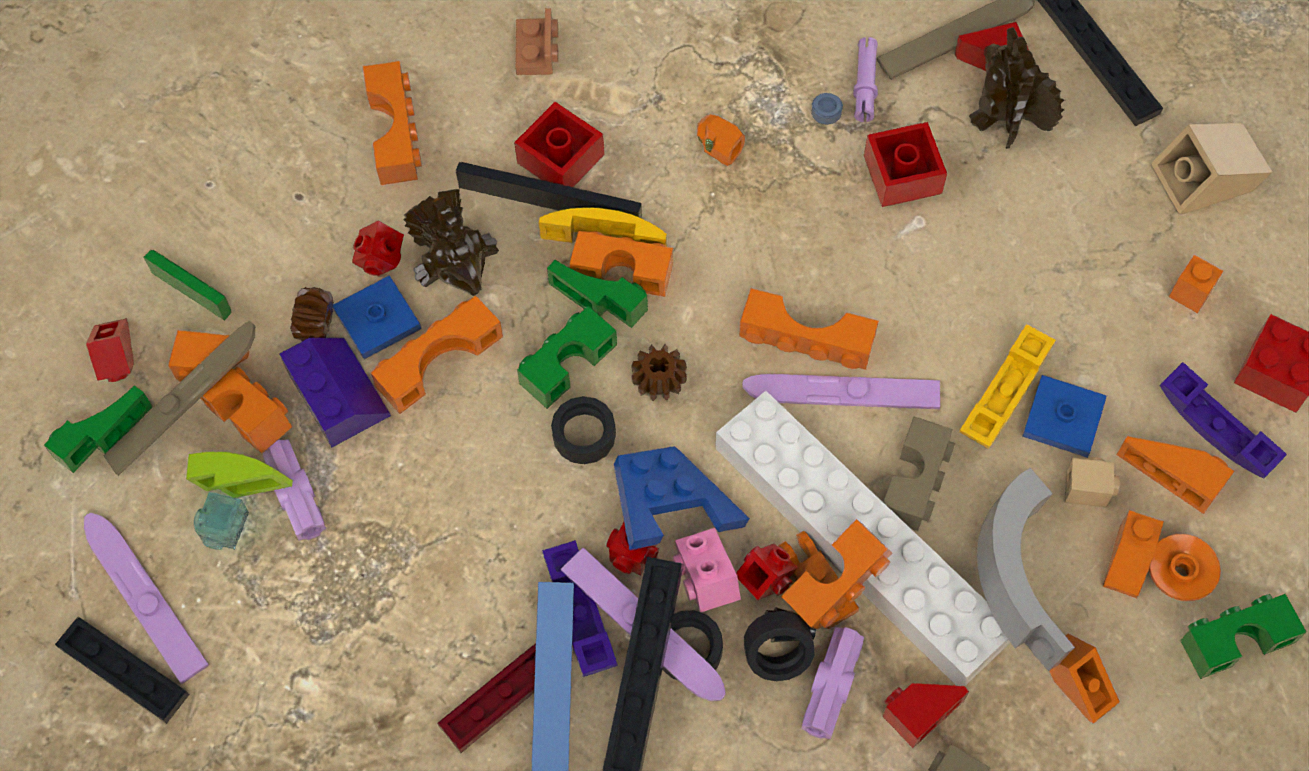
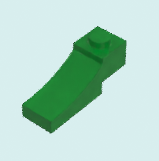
M556 259L547 267L549 285L583 309L589 306L600 317L608 311L632 328L648 311L646 291L635 282L630 283L623 277L619 281H609L587 276L563 265Z
M134 385L121 398L101 412L73 424L67 420L60 428L51 433L44 447L56 461L74 473L96 449L106 454L153 406L145 393Z

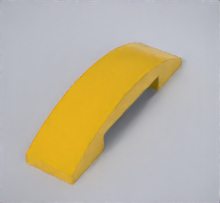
M573 208L552 212L539 218L541 239L572 243L574 232L597 231L605 236L616 238L629 237L638 242L649 244L661 243L667 246V233L659 227L637 216L616 210Z
M1026 324L1011 347L1006 360L979 403H976L959 432L989 449L1025 395L1056 340Z

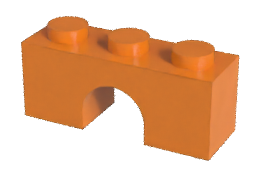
M578 231L569 264L571 269L579 273L603 280L611 268L617 266L627 267L634 272L633 282L639 284L646 291V294L665 297L673 267V248L661 243L649 244L638 242L629 237L616 238L605 236L597 231Z
M238 366L235 369H230L200 398L204 405L223 422L229 418L242 438L261 454L292 428V425L285 416L288 410L284 404L276 397L272 400L269 399L267 391L258 382L251 384L249 377Z
M857 519L832 544L844 560V571L840 578L835 582L825 584L820 582L812 573L805 571L781 596L812 628L829 627L840 615L837 610L847 600L851 603L865 590L862 584L872 574L875 577L880 575L890 564L888 558L893 553Z

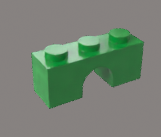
M587 306L581 313L573 314L561 331L547 337L542 348L534 355L530 354L521 361L517 369L519 384L548 409L571 388L569 373L561 366L562 362L569 357L579 356L595 366L617 346L616 329Z
M1286 593L1275 598L1271 594H1267L1252 601L1251 607L1241 610L1239 606H1234L1223 611L1219 615L1220 618L1209 622L1208 618H1202L1191 623L1188 626V632L1180 641L1199 678L1202 679L1229 669L1239 661L1242 655L1236 645L1235 635L1242 634L1253 638L1264 655L1295 644L1307 631Z

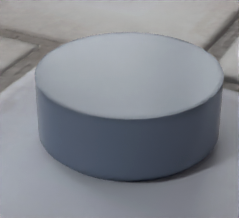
M822 93L814 98L811 114L821 124H833L841 118L842 101L834 94Z

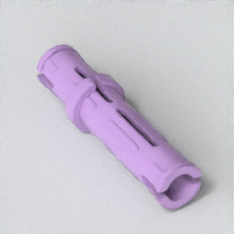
M866 37L858 42L857 84L854 86L853 94L856 98L854 117L860 122H864V112L867 113V122L874 119V99L878 95V89L875 85L878 42L872 37L868 39V47H866Z

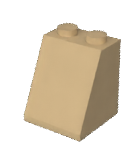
M1243 123L1189 124L1151 163L1179 214H1185L1253 192L1272 173Z

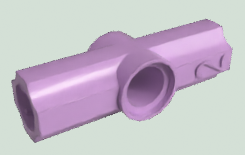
M278 439L262 453L267 465L293 480L292 487L274 491L282 509H286L298 540H310L319 536L326 529L325 522L313 497L316 496L304 468L301 469L289 440Z
M835 627L824 662H820L811 689L813 694L802 722L801 729L809 735L820 739H831L842 704L846 703L855 676L853 670L863 646L864 637L855 630L846 627Z

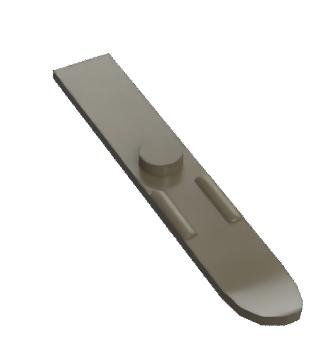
M996 0L877 57V62L892 80L956 49L959 35L1005 25L1018 19L1033 8L1035 1Z
M251 321L246 322L234 331L103 455L115 474L119 476L244 357L255 339L256 327Z

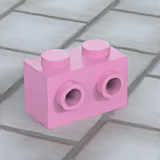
M715 528L675 540L678 555L672 556L673 562L684 564L682 575L686 578V580H683L684 589L689 601L695 599L700 612L741 600L737 574Z

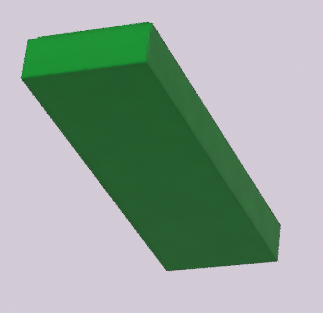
M150 249L143 257L152 274L225 321L232 313L228 301L223 294L157 251Z

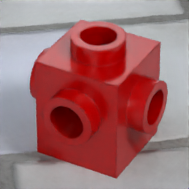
M379 220L360 229L359 235L353 244L355 251L352 263L363 268L367 274L377 277L397 268L401 260L400 250L404 234Z
M624 522L619 530L613 529L606 544V547L609 548L610 562H612V565L617 570L626 574L633 572L641 576L645 569L647 557L657 558L659 553L657 545L629 550Z
M773 543L763 548L759 546L753 548L745 556L744 563L736 574L738 580L757 600H760L772 594L779 596L784 593L792 584L790 577L798 567L790 560L789 554L783 548Z

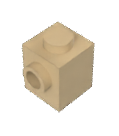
M1098 457L1072 458L1066 471L1065 503L1107 507L1112 496H1117L1119 491L1120 478L1114 475L1115 463L1105 462Z

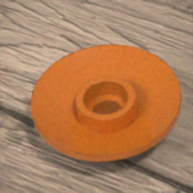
M1173 534L1158 542L1149 572L1156 586L1169 597L1180 601H1196L1205 598L1215 589L1220 579L1221 568L1216 553L1206 542L1189 534ZM1176 568H1183L1187 576L1178 574Z

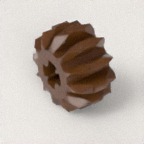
M316 287L301 288L295 298L290 319V329L295 339L304 341L308 338L327 337L330 323L332 322L334 303L331 292Z
M651 344L649 354L639 351L637 355L638 361H633L631 369L633 372L632 383L638 386V392L641 396L650 392V399L652 401L657 398V395H662L667 401L670 398V392L679 395L681 391L680 384H685L687 381V374L685 373L687 364L685 360L680 359L678 350L668 353V346L666 344L662 346L661 350H656Z

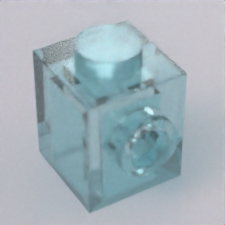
M209 492L203 508L198 509L195 515L194 530L202 540V543L211 549L222 550L223 547L235 550L249 511L242 499Z

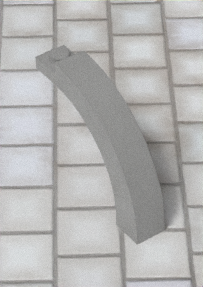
M1029 468L1009 484L987 513L978 538L977 563L986 601L1005 636L1014 648L1025 643L1034 656L1050 671L1058 666L1075 647L1042 608L1028 583L1021 557V536L1024 524L1029 517L1041 509L1053 494L1034 471Z

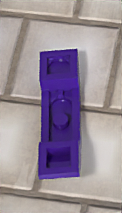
M1184 362L1159 385L1171 404L1195 431L1223 455L1251 473L1264 479L1287 455L1262 431L1257 435L1253 434L1204 390L1208 384Z
M576 540L542 550L551 582L574 583L561 571V568L579 552ZM574 583L572 647L582 675L585 677L616 667L618 664L596 603Z

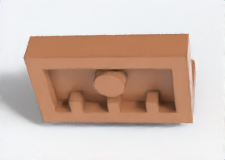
M545 8V18L516 19V75L553 74V62H558V44H553V38L558 37V19H552L551 8Z

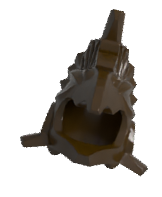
M1014 27L1007 29V45L991 44L984 49L986 77L982 96L979 100V109L969 115L972 125L978 127L980 131L986 130L997 121L1006 120V130L1009 133L1006 149L1010 148L1016 139L1022 119L1034 123L1041 130L1051 131L1054 126L1059 124L1058 121L1063 118L1061 113L1065 110L1061 108V103L1065 100L1060 98L1061 90L1056 87V81L1049 78V73L1041 72L1039 65H1036L1032 53L1027 50V43L1024 37H1018Z
M460 189L438 192L437 198L434 199L429 196L404 214L405 218L403 220L406 222L404 226L410 229L408 234L414 237L413 242L419 246L426 245L430 248L429 252L422 255L423 263L413 269L416 273L415 280L420 281L423 287H427L440 279L447 285L474 296L482 290L481 278L485 257L497 254L499 251L496 247L497 240L492 238L490 233L481 235L478 229L472 230L467 226H463V217L461 216L463 207H460L462 200L460 199ZM444 271L453 274L460 281L450 279Z

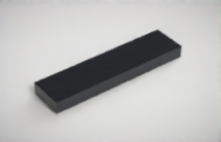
M79 616L55 643V646L166 724L190 695L186 690Z

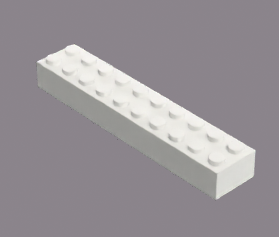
M767 391L763 392L716 432V450L799 532L805 531L814 542L816 548L841 573L844 571V560L832 544L856 519L863 523L893 553L888 558L890 561L889 566L877 577L872 574L862 584L865 587L862 593L956 686H966L1010 644V641L995 620L987 601Z

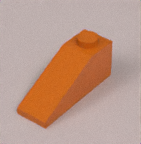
M1127 436L1116 454L1203 514L1235 472L1228 467L1224 460L1217 456H1211L1205 451Z

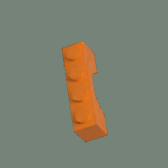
M400 61L363 66L370 108L382 111L394 119L390 130L383 137L373 142L375 164L380 184L386 185L418 180L416 167H422L419 148H413V141H418L415 122L410 123L409 116L415 115L412 97L406 98L405 92L411 91L408 72L402 73Z
M751 288L740 321L739 337L745 338L754 344L765 343L773 345L784 352L796 351L807 354L815 360L824 361L827 359L841 363L844 367L850 369L861 368L866 370L879 321L846 313L833 325L823 328L807 327L796 322L787 313L783 296Z
M476 295L469 301L461 302L450 315L443 320H437L432 323L428 330L420 337L406 342L401 351L390 359L387 358L379 362L371 372L375 387L394 409L401 414L426 395L423 377L427 366L433 359L445 352L454 350L467 351L478 356L503 337L500 321Z

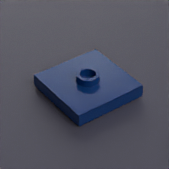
M390 275L333 304L334 312L363 359L421 329L419 321Z
M1042 375L1022 437L1088 458L1107 395Z

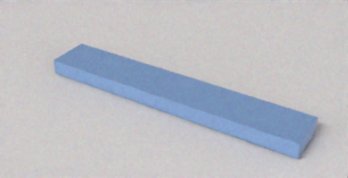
M538 582L531 771H569L574 583Z

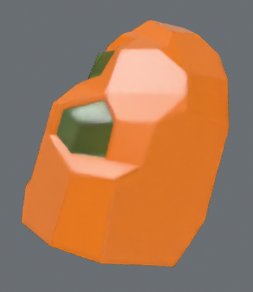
M711 114L702 118L697 125V136L704 145V152L724 165H731L739 156L745 144V135L740 129L727 120Z

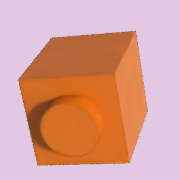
M1194 255L1178 278L1169 298L1198 313L1216 286L1223 270Z

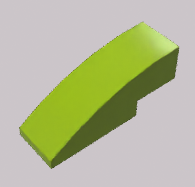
M201 452L189 454L186 480L205 491L219 489L229 496L237 498L292 487V479L269 465L242 454Z

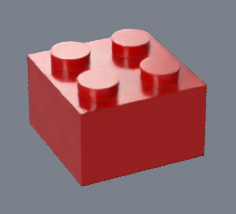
M554 102L514 142L517 164L540 180L574 187L605 155L603 133L557 102Z
M928 122L867 135L864 158L882 207L943 193L947 171Z
M1270 314L1259 331L1234 383L1297 413L1309 396V331Z

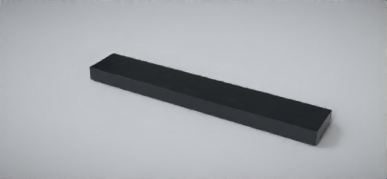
M1037 0L1135 126L1162 113L1163 107L1078 0Z
M459 162L456 168L458 185L462 189L557 211L573 208H602L642 218V203L465 162Z
M647 557L603 771H642L684 567L682 563Z

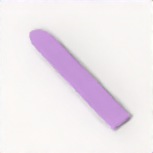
M760 374L743 379L742 383L743 389L750 396L757 398L767 391L778 403L940 409V380Z
M94 513L87 514L84 517V530L92 551L179 682L183 684L208 667L209 664L118 530L102 516Z
M582 548L561 568V571L631 636L638 597L585 548ZM671 629L663 667L696 696L708 701L722 700L726 694L724 683L719 674Z

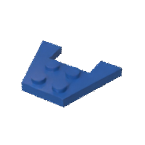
M675 446L618 455L614 462L629 550L657 545L661 542L664 535L653 515L702 506L717 532L743 528L750 519Z

